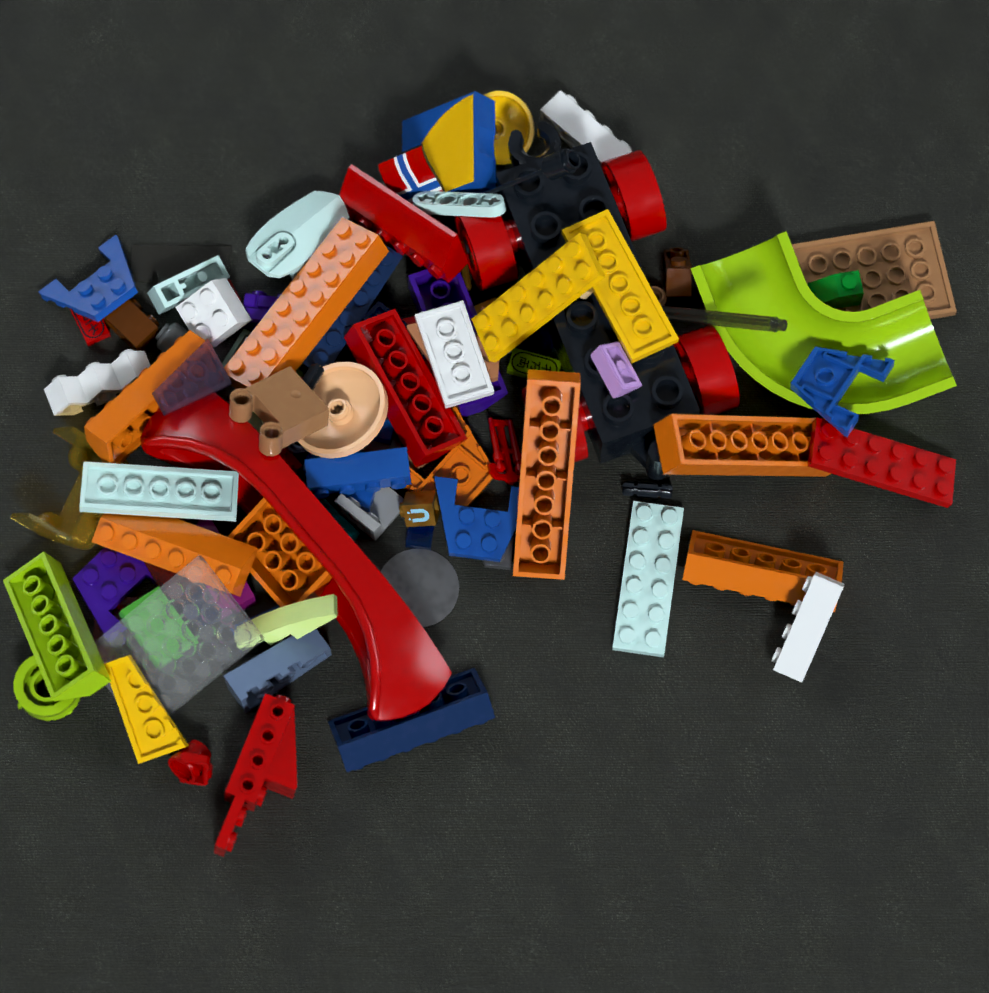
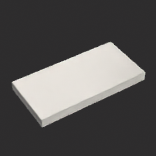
M464 301L415 314V320L445 409L494 395V388Z

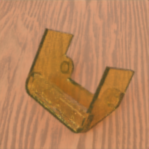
M73 426L54 428V434L72 444L68 454V461L72 468L80 472L59 516L52 512L41 513L38 517L31 513H12L10 518L44 538L79 550H88L95 545L91 541L99 520L104 513L79 511L83 461L103 462L88 444L86 435ZM125 459L121 464H129V463H128V461Z

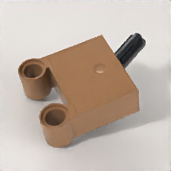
M319 363L312 364L302 379L289 366L251 386L235 389L230 394V418L235 422L244 423L251 419L252 412H254L264 423L260 428V452L266 456L278 455L283 448L328 426L329 408L313 392L324 374V368Z

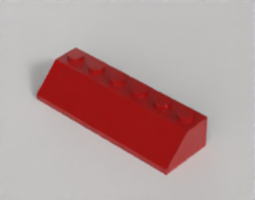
M351 164L348 167L339 195L346 206L349 220L354 219L360 226L378 234L383 243L386 244L388 242L393 245L399 254L408 255L418 267L424 266L436 279L442 278L450 283L469 263L458 234Z
M396 309L353 324L344 339L357 363L372 370L384 385L388 396L387 417L403 446L407 447L408 455L415 468L438 459L466 441L467 437L451 408L445 409L437 383Z

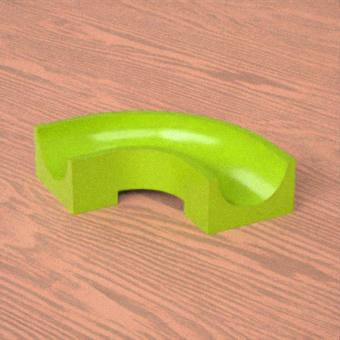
M787 231L742 252L691 268L713 327L722 338L727 351L754 380L790 402L813 409L792 391L790 386L814 347L846 351L847 355L858 357L865 354L871 355L872 359L885 361V358L895 360L894 367L884 382L861 372L857 374L838 403V406L856 414H870L891 410L957 386L939 344L920 290L863 311L849 312L832 308L820 301L808 287Z

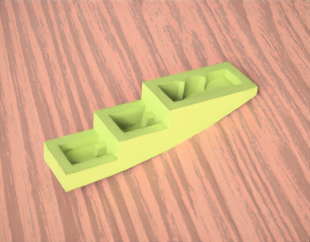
M332 594L303 600L255 617L237 627V647L245 652L262 641L273 645L290 634L296 639L303 637L338 617L337 596Z

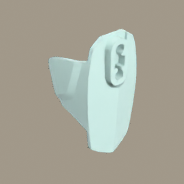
M313 191L279 212L258 230L250 240L245 250L248 261L268 277L282 278L290 274L293 280L341 217L349 220L342 198L334 193Z

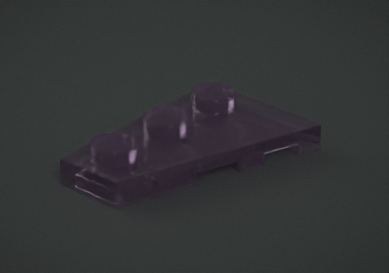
M207 339L152 395L165 416L230 386L232 382L209 339Z

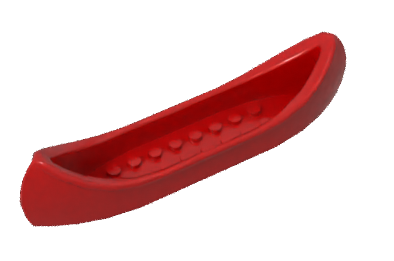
M206 386L188 390L169 399L159 407L149 419L140 439L142 449L146 454L178 468L238 472L237 505L248 515L265 498L331 575L332 579L319 597L332 594L337 596L338 617H336V620L347 634L360 662L366 686L369 718L376 721L403 718L429 705L449 680L452 674L450 668L427 632L395 589L279 454L275 456L262 454L259 450L260 433L248 421L244 423L233 421L229 416V404Z

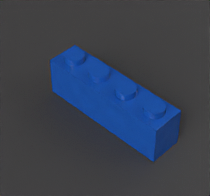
M407 447L354 453L341 458L321 457L305 459L307 487L318 499L327 498L330 494L337 493L352 495L355 491L361 490L377 492L381 488L386 487L402 489L406 485L412 484Z

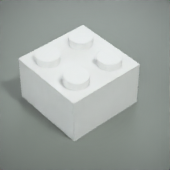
M226 278L211 280L175 307L188 329L211 344L212 347L218 346L252 320Z

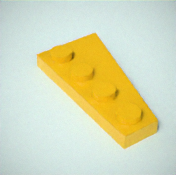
M131 655L104 664L111 679L110 684L138 764L189 746Z

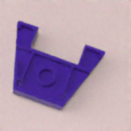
M104 547L72 579L87 608L95 618L98 627L103 632L109 646L113 647L128 633V628L113 616L111 612L146 578L157 587L160 586L163 592L167 594L182 579V575Z

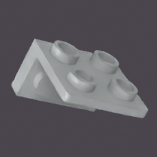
M390 487L381 488V490L375 493L370 512L362 510L360 503L351 496L347 498L342 493L335 500V506L339 513L376 541L400 514L399 505L400 502H403L404 498Z

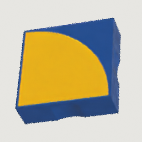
M474 91L402 121V152L423 144L427 159L441 181L445 192L483 193L496 187L494 100Z

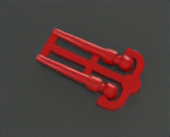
M488 418L494 451V463L487 465L489 474L496 480L505 481L507 484L513 485L515 482L520 481V475L517 474H520L521 453L512 420ZM507 425L512 449L508 448L504 426ZM495 426L497 427V432H498V437H499V441H500V446H499V442H498V438H497ZM509 454H513V455H512L513 464L516 465V466L514 467V468H515V472H513L512 464H511V460H510V455H509Z

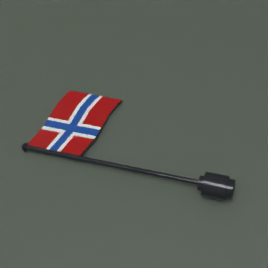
M423 144L380 161L378 164L386 186L411 204H413V196L419 192H445L441 181L427 159ZM564 148L545 156L540 170L483 193L494 194L542 174L552 181L576 172L581 164L580 157L574 149Z

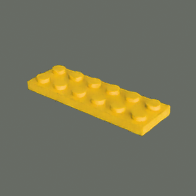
M608 209L562 229V235L566 243L578 233L586 234L605 275V278L591 289L631 363L678 343L679 338Z
M578 233L471 319L490 362L496 363L605 278L586 234Z

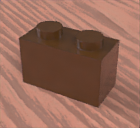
M131 298L104 317L103 320L133 351H145L156 341L155 337L159 333V323L152 315L146 316L141 311V305L134 298Z

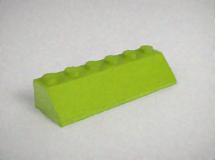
M43 551L3 580L53 701L91 696L111 682L59 561Z

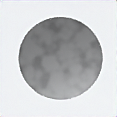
M419 548L405 550L392 557L381 570L383 576L410 608L422 627L431 626L443 620L449 615L457 602L459 595L458 576L451 563L437 552Z

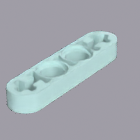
M422 191L415 194L412 199L414 206L428 215L492 218L498 217L506 211L504 198L500 194Z

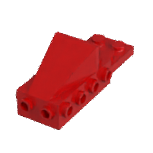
M266 693L264 695L225 790L224 800L232 804L216 841L214 854L224 857L226 851L232 852L238 834L234 832L236 826L242 827L247 810L254 812L256 805L262 806L267 789L291 799L295 796L297 788L295 705L291 704V699L285 696L276 695L274 697Z

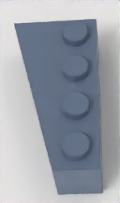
M315 629L299 639L290 636L278 642L272 648L223 676L229 691L243 711L247 713L262 702L265 693L272 696L332 655L331 649L318 630Z

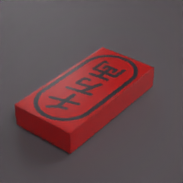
M70 309L87 346L111 336L103 319L96 322Z

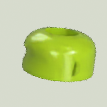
M34 655L26 659L19 666L14 678V693L19 702L17 705L18 709L23 708L30 716L44 721H53L70 715L80 701V698L55 702L51 697L45 698L38 695L37 687L44 679Z

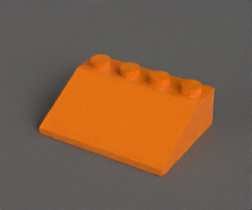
M265 498L253 508L228 536L258 548L250 573L280 607L319 597L332 579L331 575Z

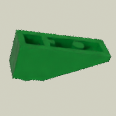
M859 270L833 274L807 283L813 294L832 308L839 309L861 305L864 290Z

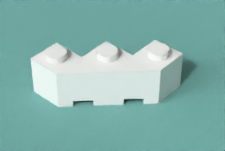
M127 349L122 351L119 357L111 364L93 362L88 364L79 376L59 375L54 377L44 391L54 416L76 415L83 412L82 407L88 404L96 403L99 406L114 400L117 393H120L127 384H131L137 379L143 369L149 368L151 365L145 351Z

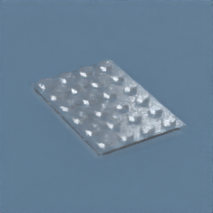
M197 556L97 639L95 644L104 664L131 655L171 716L265 638L204 558ZM109 682L108 684H106V687L114 696L111 684Z

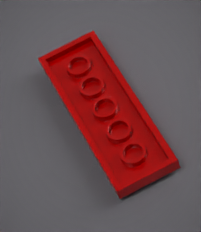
M817 417L813 421L808 467L945 508H949L952 505L956 459L854 428L849 436L845 437L827 420Z

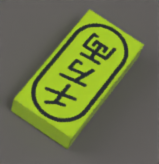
M514 348L507 373L527 379L528 369L560 372L562 365L560 360Z

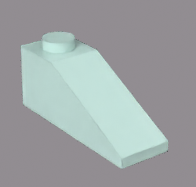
M219 255L153 286L147 294L160 315L178 306L211 280L228 279L230 276Z

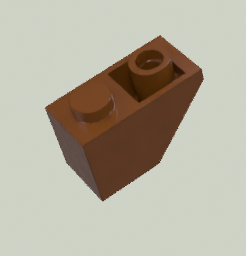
M681 247L663 250L666 297L691 296L692 267L688 250H684Z

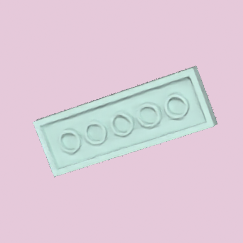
M83 461L79 511L236 522L239 473L224 470Z
M633 501L612 650L664 657L684 508Z

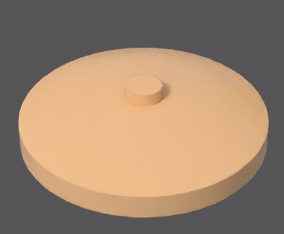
M336 362L322 367L324 368V374L313 392L329 408L328 426L298 440L299 444L313 455L323 458H341L354 454L367 446L378 435L384 425L388 412L386 389L372 370L354 362Z

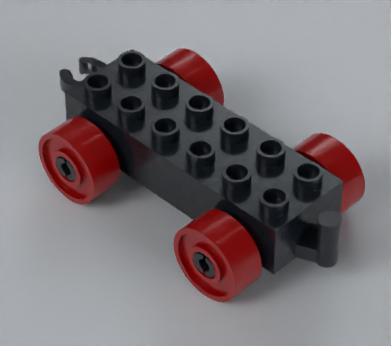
M541 121L537 125V135L546 144V150L539 156H530L524 151V140L519 130L511 132L508 141V152L514 167L496 173V187L540 170L545 156L561 150L560 135L552 125L545 121ZM591 142L571 148L578 153L581 161L580 167L576 172L554 181L542 174L496 193L504 198L506 211L502 214L504 222L501 215L492 218L454 216L457 234L460 241L463 242L469 261L468 268L479 291L482 292L518 279L514 253H518L527 275L566 244L562 235V229L607 209L610 211L645 276L632 242L665 231L667 224L661 192L654 172L643 152L636 150L603 161L600 165ZM594 293L587 299L579 297L545 324L563 371L580 373L581 376L574 463L588 458V447L584 431H587L600 464L631 453L644 466L647 475L651 479L662 480L667 475H664L662 471L654 430L655 423L671 414L716 415L739 406L740 395L734 368L722 338L712 325L679 335L678 343L631 363L642 386L620 397L612 398L591 358V354L599 345L617 342L619 339ZM526 387L522 389L524 407L526 401Z

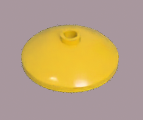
M492 91L483 95L495 101L494 155L496 165H506L512 163L508 152V141L511 132L519 130L522 133L524 140L523 149L527 153L534 137V121L529 108L519 97L506 91Z

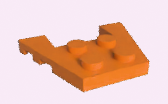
M454 406L452 412L464 431L467 440L453 448L426 479L422 478L410 467L412 484L406 485L404 489L409 491L436 490L434 484L435 476L458 479L455 505L469 507L494 478L491 477L488 471L489 459L477 443L469 426L466 425L461 413Z

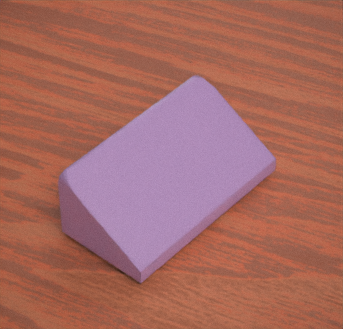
M619 341L599 345L591 354V358L612 398L620 397L642 386Z

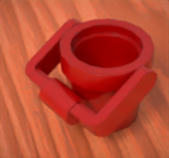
M191 740L188 743V747L182 748L169 758L168 765L181 783L206 786L208 780L212 778L211 753L202 742Z

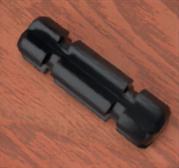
M624 481L622 493L625 496L637 494L639 497L657 498V496L671 498L673 491L672 484L670 483L658 485L655 482L640 481L637 484L634 481Z

